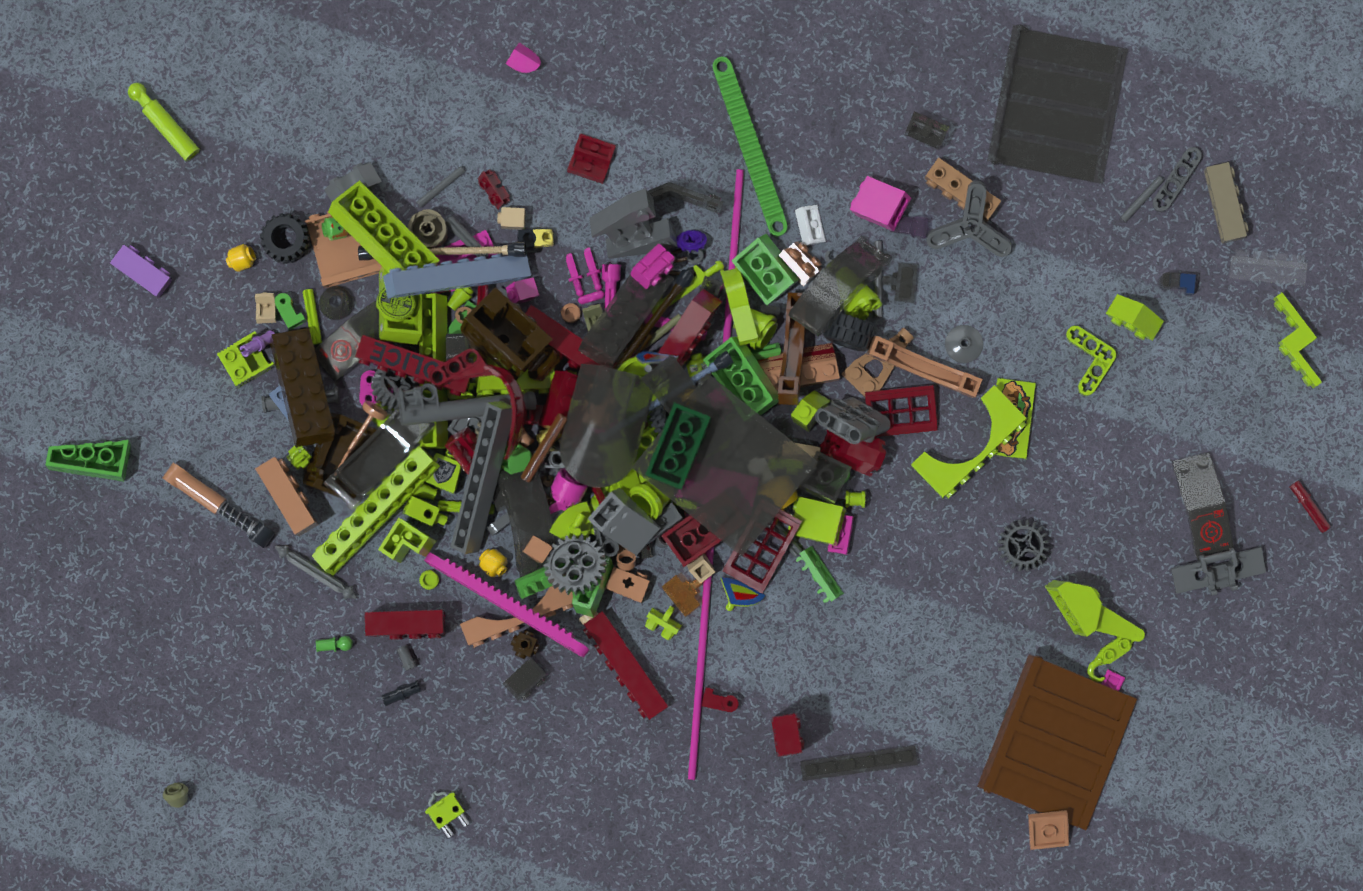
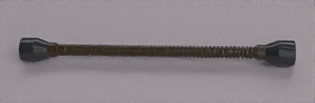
M683 269L679 273L670 294H668L652 318L643 327L642 331L604 381L593 388L586 398L590 403L595 406L601 404L618 368L633 355L676 296L693 282L695 277L690 271Z

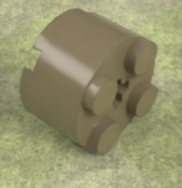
M425 209L414 214L408 224V229L427 248H439L446 241L448 235L446 222L434 210ZM430 226L432 232H428V234H426L424 228L428 229V227Z

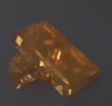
M675 575L662 586V589L685 617L701 605L694 597L698 594L695 589L703 584L699 583L697 579L691 583L687 580L683 583Z

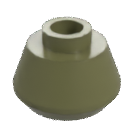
M182 783L171 784L165 788L162 795L163 799L170 806L180 808L188 800V787Z

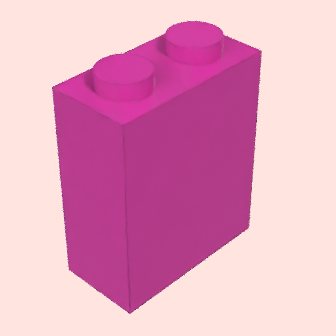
M867 176L865 181L861 183L856 198L852 200L850 210L860 218L894 231L911 197L903 190Z

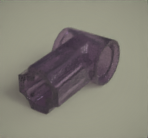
M901 217L895 230H890V233L910 235L913 238L920 236L921 239H926L929 219L924 217Z

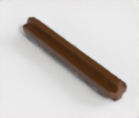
M558 414L521 475L524 481H532L567 423L568 419L566 416Z

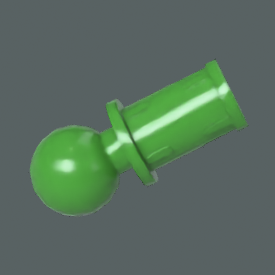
M343 636L339 640H336V637H333V639L316 640L317 652L330 650L337 652V648L348 651L353 646V641L348 636Z

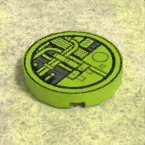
M383 288L376 299V306L381 315L387 320L401 322L411 316L415 308V300L413 295L388 299L386 288Z

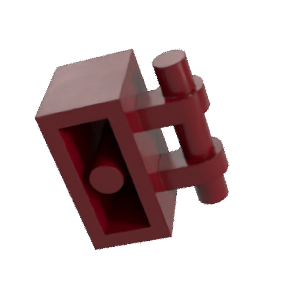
M468 427L450 436L445 444V447L467 475H469L477 443L476 435Z

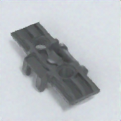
M1261 547L1236 553L1234 548H1230L1229 551L1205 557L1200 555L1198 562L1171 568L1176 594L1208 587L1211 596L1217 595L1216 589L1229 587L1232 591L1238 590L1235 583L1237 579L1266 573ZM1229 559V561L1226 563L1216 564L1209 567L1206 566V564ZM1237 562H1242L1241 569L1235 570V567L1238 565ZM1197 571L1205 573L1202 579L1195 578Z

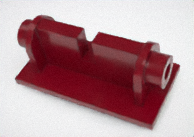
M491 169L486 172L483 171L477 178L479 185L488 194L490 203L499 210L503 204L506 205L511 202L510 195L504 186L496 187L501 184V181L494 171L492 172Z

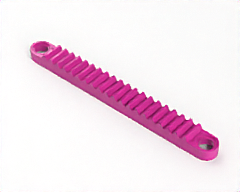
M430 552L424 559L433 568L577 655L585 658L590 650L575 640L571 632L567 633L558 624L554 625L551 620L548 621L546 617H541L533 609H528L526 605H522L519 601L516 602L513 597L510 598L506 593L503 594L500 589L497 590L493 585L490 586L488 582L477 578L475 574L471 575L468 570L465 571L463 567H458L450 559L442 560Z

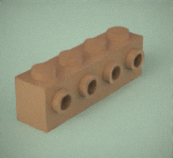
M938 157L924 178L927 180L926 184L933 189H936V187L940 189L945 198L948 200L953 198L958 202L957 205L964 210L967 188L973 181ZM986 191L983 220L986 222L1001 203V200Z

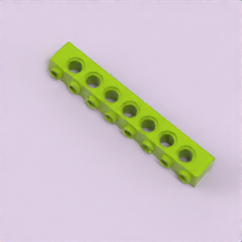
M420 446L413 449L409 456L397 465L396 470L390 476H387L382 481V484L376 490H373L362 504L357 506L355 512L346 518L342 525L332 532L322 545L317 547L312 557L326 572L334 575L440 465Z

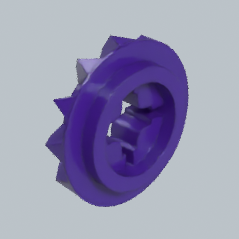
M687 230L677 236V246L682 251L698 252L699 249H704L707 244V237L700 231Z

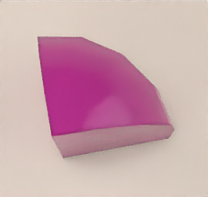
M519 43L506 64L519 72L530 73L540 66L541 61L532 50Z

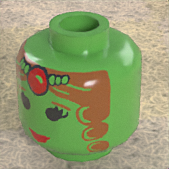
M332 216L326 217L321 224L324 237H328L331 241L348 236V232Z

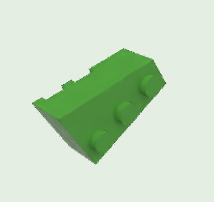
M606 556L603 559L607 563L606 566H603L606 573H600L603 580L597 579L598 586L592 584V591L586 588L585 594L579 590L577 596H575L573 591L572 604L576 613L594 618L614 567L610 557ZM589 561L584 566H590L593 562ZM574 575V580L579 578V575Z

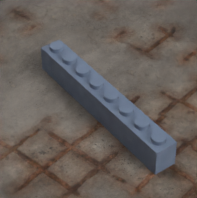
M502 254L492 255L490 259L481 256L474 258L475 261H469L467 258L458 260V263L452 264V261L442 262L440 266H435V263L424 265V268H418L416 265L407 267V270L401 271V268L391 269L389 274L383 276L387 298L391 299L523 280L531 276L527 254L526 257H514L511 255L503 257Z

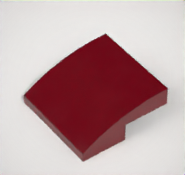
M580 133L567 172L603 184L616 145Z

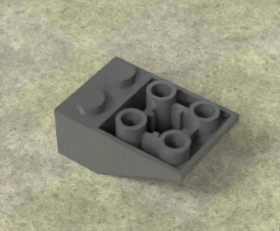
M621 488L611 491L588 518L599 531L636 556L661 529Z

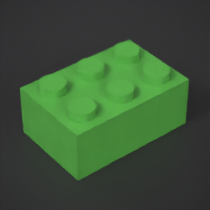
M764 234L753 241L731 261L764 303L769 305L801 279L779 256L781 252L769 236Z

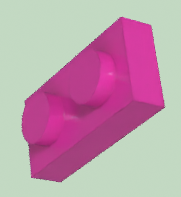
M844 515L838 545H828V552L848 555L854 520L853 516Z

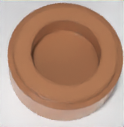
M566 304L561 310V316L564 321L574 323L580 317V309L575 304Z

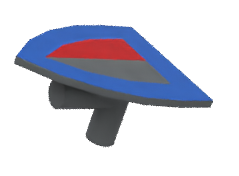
M648 351L640 352L636 356L639 362L650 363L645 366V371L651 372V379H659V363L670 362L679 358V356Z

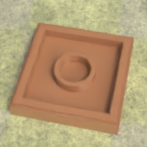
M1067 810L1028 814L1030 850L1069 846Z

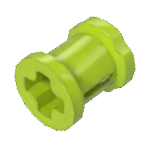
M845 491V508L849 506L865 508V491L860 493Z

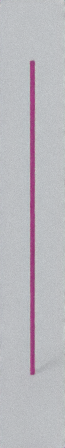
M740 169L736 170L728 270L735 269L736 266L731 260L737 256L744 177V170ZM727 294L723 343L731 337L732 315ZM715 435V444L721 443V437ZM722 450L714 454L713 462H715V467L720 468ZM714 546L706 551V556L712 566ZM712 575L703 582L688 779L696 780Z

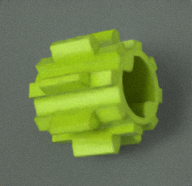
M295 445L288 451L289 455L286 456L297 470L300 467L304 469L310 463L308 460L312 458L303 446L295 447Z

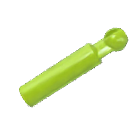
M137 82L131 84L128 88L130 99L141 104L144 115L180 156L187 162L198 154L200 149L157 100L149 98L146 94L145 86Z

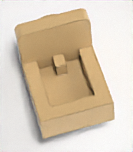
M264 292L255 294L257 324L276 323L274 293Z

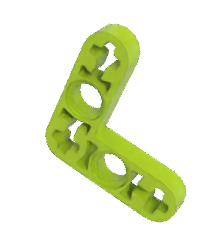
M1072 326L1066 332L1067 340L1095 358L1078 384L1079 393L1083 396H1089L1096 390L1114 362L1116 352L1111 346L1081 327ZM1078 330V335L1082 338L1084 334L1087 336L1083 340L1082 345L1079 344L1081 341L1079 338H1071L1072 334L1070 331ZM1086 341H1095L1096 348L1088 350L1086 348ZM1100 345L1103 346L1102 351L1107 352L1109 350L1111 352L1110 356L1112 359L1104 360V355L1101 352L1098 355L1095 354ZM1094 366H1099L1102 369L1101 376L1096 377L1092 374L1091 370ZM1089 375L1091 379L1097 380V383L1095 384L1092 381L1090 384L1091 391L1087 390L1084 392L1082 383L1086 384L1089 381V378H1086Z

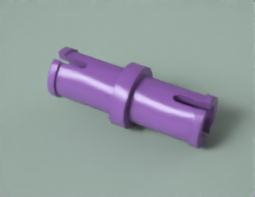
M270 330L261 336L253 337L252 341L240 346V350L245 349L241 354L244 357H248L256 351L264 350L265 346L270 344L271 334L275 333Z

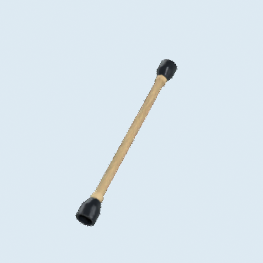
M514 242L502 247L428 248L434 255L502 253L503 255L526 257L527 253L526 242ZM361 245L358 247L359 261L374 259Z

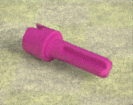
M602 264V280L605 282L604 316L609 318L615 317L617 282L621 279V265Z

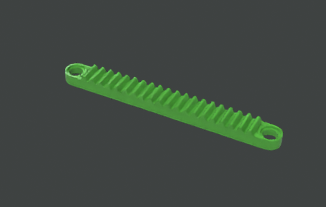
M718 57L713 62V72L768 230L773 236L780 237L787 231V222L732 64L726 57ZM725 62L728 68L726 71L720 72L717 70V64ZM775 222H781L783 230L775 232L772 225Z

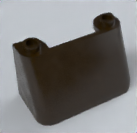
M331 413L335 431L333 441L316 444L303 477V484L354 503L360 495L359 485L356 484L369 449H373L380 444L382 431L368 426L357 442L356 449L337 476L334 477L350 444L363 424L346 416Z

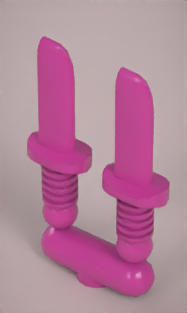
M590 247L584 250V256L589 272L586 274L587 277L591 276V279H593L596 292L583 295L584 292L579 280L583 277L578 275L572 253L566 255V263L571 278L568 280L569 282L573 281L576 294L580 296L578 298L580 304L594 302L605 296V293L601 291L602 285L598 273H601V271L596 269Z

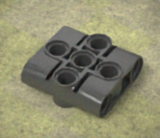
M853 397L844 400L833 399L831 405L823 407L815 413V419L819 425L852 444H858L862 441L873 442L875 436L888 431L890 428V421L885 415Z

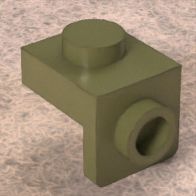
M601 304L590 305L582 309L590 337L608 333Z

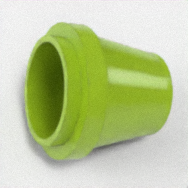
M750 308L758 335V341L750 343V347L758 350L759 348H764L772 339L778 323H776L777 318L773 315H766Z
M656 480L637 484L629 492V497L652 520L661 515L663 508L674 496L671 486Z

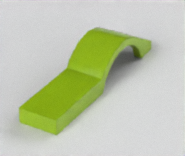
M737 267L727 271L720 270L740 346L757 342L758 335L741 272Z

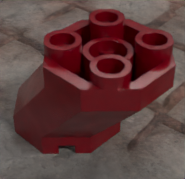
M828 429L825 439L820 445V452L823 453L824 458L869 477L873 475L870 472L880 469L886 455V450L882 447V444L885 445V441L875 437L873 442L862 441L858 444H852Z

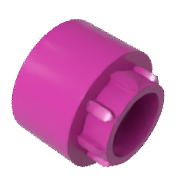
M562 468L558 471L551 486L553 498L562 505L573 506L581 502L589 486V481L574 470Z

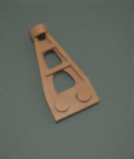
M902 328L897 335L888 341L906 348L907 344L914 337L905 328ZM899 337H901L905 342H901L899 340ZM864 354L856 359L841 375L865 397L864 392L877 391L883 387L894 368L893 365L880 361L883 369L877 378H872L864 370V366L876 358Z

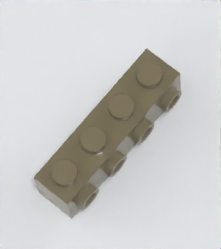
M1229 162L1206 167L1204 174L1221 243L1244 239L1249 231L1247 223L1243 222L1242 215H1244V209L1242 204L1238 202L1239 189L1233 182V178H1235L1233 167H1230Z

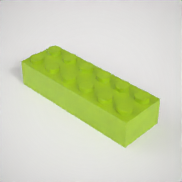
M360 180L332 201L328 213L388 273H390L389 270L401 268V271H404L410 266L417 265L418 268H424L426 264L435 263V266L438 265L440 260Z

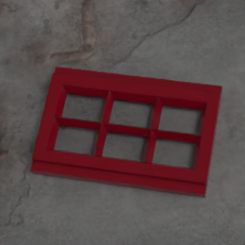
M933 385L864 392L865 404L872 408V402L888 400L889 411H880V413L883 415L889 414L890 428L888 431L875 437L938 431ZM928 397V407L913 408L912 398ZM908 398L909 409L893 410L892 400ZM929 410L930 421L914 422L913 412ZM909 412L910 423L894 424L893 414Z

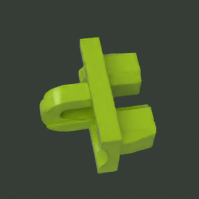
M672 606L668 608L665 614L652 607L646 616L648 619L645 627L652 631L656 629L658 624L664 627L661 636L666 640H670L674 634L676 635L682 625L670 618L675 610Z

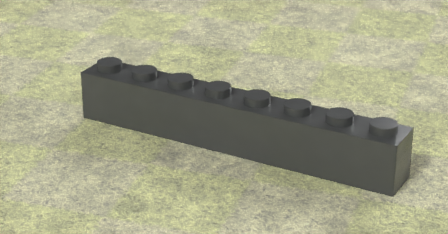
M502 401L487 402L451 543V548L463 554L479 552L512 424V406Z

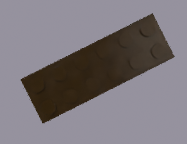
M306 328L271 334L270 346L295 447L333 441L335 431L310 329Z

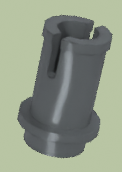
M408 645L396 650L403 663L402 668L408 671L416 667L415 663L417 661L413 659Z

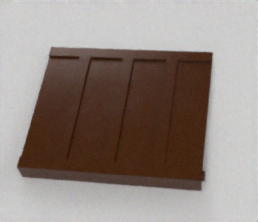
M1028 655L977 787L984 789L983 791L986 793L997 794L1041 813L1067 810L1068 824L1087 830L1137 699L1047 662L1040 656Z

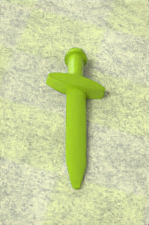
M716 261L715 265L704 272L698 266H693L697 276H695L690 286L683 289L670 305L701 284L709 290L712 289L708 278L719 270L724 269L725 266L722 261ZM667 297L659 301L649 313L654 314Z

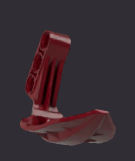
M467 349L432 369L429 373V380L438 387L445 386L454 380L492 375L502 380L507 387L512 405V425L508 449L504 458L508 460L520 441L526 413L524 394L515 377L503 368L488 365L481 353L475 349ZM475 353L477 360L474 363H469V355ZM459 363L460 370L453 373L451 370L452 365ZM441 372L443 380L436 382L434 379L435 375Z

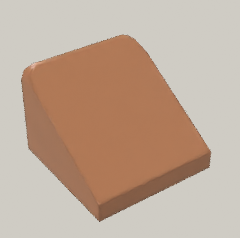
M532 536L523 552L536 562L543 563L552 547L539 538Z

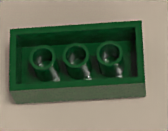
M674 403L645 476L683 491L711 422V417Z

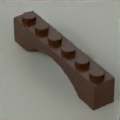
M788 293L784 352L778 386L779 404L798 405L808 311L807 293Z

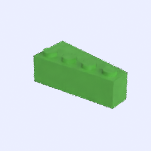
M122 440L119 442L108 441L95 444L85 443L83 445L49 446L45 465L48 470L124 482L131 443L129 440Z

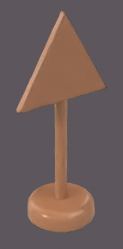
M367 400L363 403V409L369 416L350 444L334 477L337 476L356 449L357 442L373 417L378 420H385L388 416L387 412L380 406Z

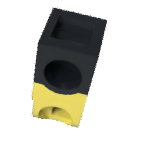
M551 229L518 230L517 232L518 242H526V248L554 246L553 230Z

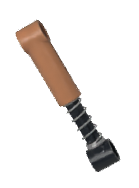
M174 462L162 477L215 515L217 513L222 514L223 518L226 517L229 522H233L235 526L241 527V530H245L249 535V539L262 548L266 547L275 534L274 531L262 523L249 520L248 516L245 517L241 512L236 511L235 507L232 508L228 505L229 503L226 504V498L203 484Z

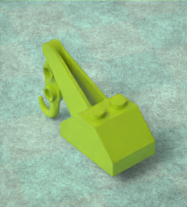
M1053 580L1045 586L1075 635L1087 637L1093 632L1098 631L1117 636V638L1101 648L1096 658L1089 664L1087 672L1091 680L1095 682L1104 681L1105 677L1098 678L1094 675L1095 668L1114 662L1131 649L1132 642H1140L1144 639L1145 633L1142 629L1102 605L1099 600L1100 594L1095 588Z

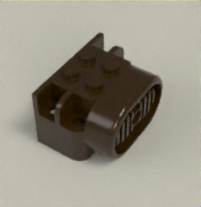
M496 287L464 318L460 327L461 333L469 340L471 349L480 352L488 365L498 366L509 371L516 380L544 352L545 347L553 340L537 325L531 316H527L522 312V308L518 304L511 302Z

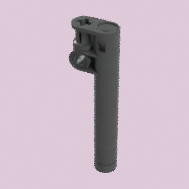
M424 384L409 390L397 388V400L402 426L484 416L487 402L502 401L511 405L509 394L439 402L437 389L432 384ZM424 390L430 391L431 394H432V397H431V398H426V397H424L423 391H424ZM534 391L523 392L526 410H536Z

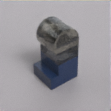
M1166 272L1159 278L1158 285L1165 291L1183 289L1185 290L1184 295L1192 296L1195 290L1196 275Z

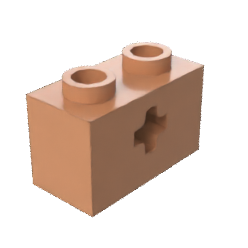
M614 567L605 589L642 603L650 581L646 580L648 576L637 572L634 575L629 573V570L625 571L619 567ZM631 578V582L634 584L633 587L625 588L623 581Z

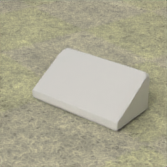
M804 206L796 209L795 213L802 243L809 246L826 242L818 206Z

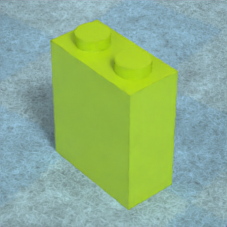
M799 497L798 501L794 502L793 512H795V517L802 520V523L795 537L837 546L846 509L842 506Z

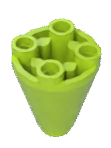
M848 267L842 268L835 274L845 314L865 320L869 317L868 313L882 306L879 296Z

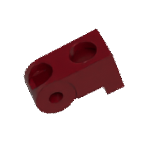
M705 687L701 706L733 712L738 707V700L732 695L725 697L714 695L713 689Z

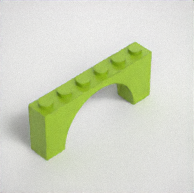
M995 385L981 397V401L986 406L991 417L992 432L987 446L977 457L964 463L949 464L938 461L926 452H923L911 464L915 471L942 499L945 497L949 499L957 491L955 488L959 484L963 486L971 478L969 476L970 473L974 470L978 472L985 465L983 461L987 457L991 459L997 454V448L1001 444L1005 446L1012 439L1010 435L1013 432H1020L1026 426L1025 421L1027 418Z

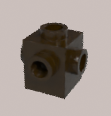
M525 630L524 633L519 632L518 636L514 635L510 645L513 646L512 650L516 652L515 656L526 659L527 656L531 658L532 654L536 655L540 645L537 644L538 639L534 638L535 634ZM523 641L528 642L527 648L521 647Z

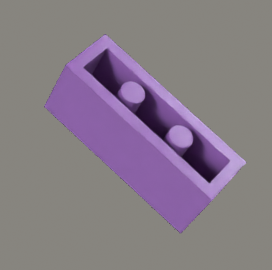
M123 244L110 263L159 298L172 281L168 277L170 273L162 267L158 270L153 266L154 261L147 256L143 259L138 255L140 251L131 245L126 247Z

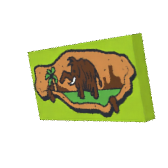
M997 378L996 387L1027 420L1025 421L1026 426L1020 432H1013L1010 435L1012 439L1005 446L1001 444L997 448L996 456L1026 459L1036 383Z

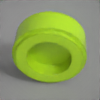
M424 571L419 578L420 585L424 589L432 590L437 587L439 577L434 571Z

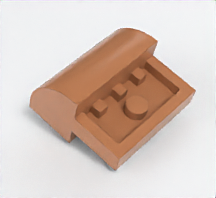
M797 241L789 248L784 249L779 256L801 279L799 280L801 285L805 286L820 273L822 263L818 258L812 257L808 253L809 249L805 244Z

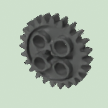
M574 534L572 539L565 536L564 542L558 539L559 545L552 544L554 550L550 551V557L545 559L547 563L543 564L546 570L544 573L548 577L549 584L553 583L554 589L559 587L560 593L566 589L567 595L574 591L575 596H577L579 590L585 594L586 588L592 591L591 585L598 586L597 579L603 580L600 573H606L603 567L607 565L606 560H603L606 556L602 553V547H597V541L592 542L590 537L584 540L582 534L579 539ZM579 550L577 554H571L572 551ZM589 561L593 562L590 566H584ZM562 563L566 564L563 568H557ZM574 575H579L578 579L571 580Z

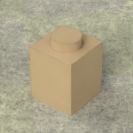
M502 207L501 212H498L497 223L501 224V229L524 230L525 208Z

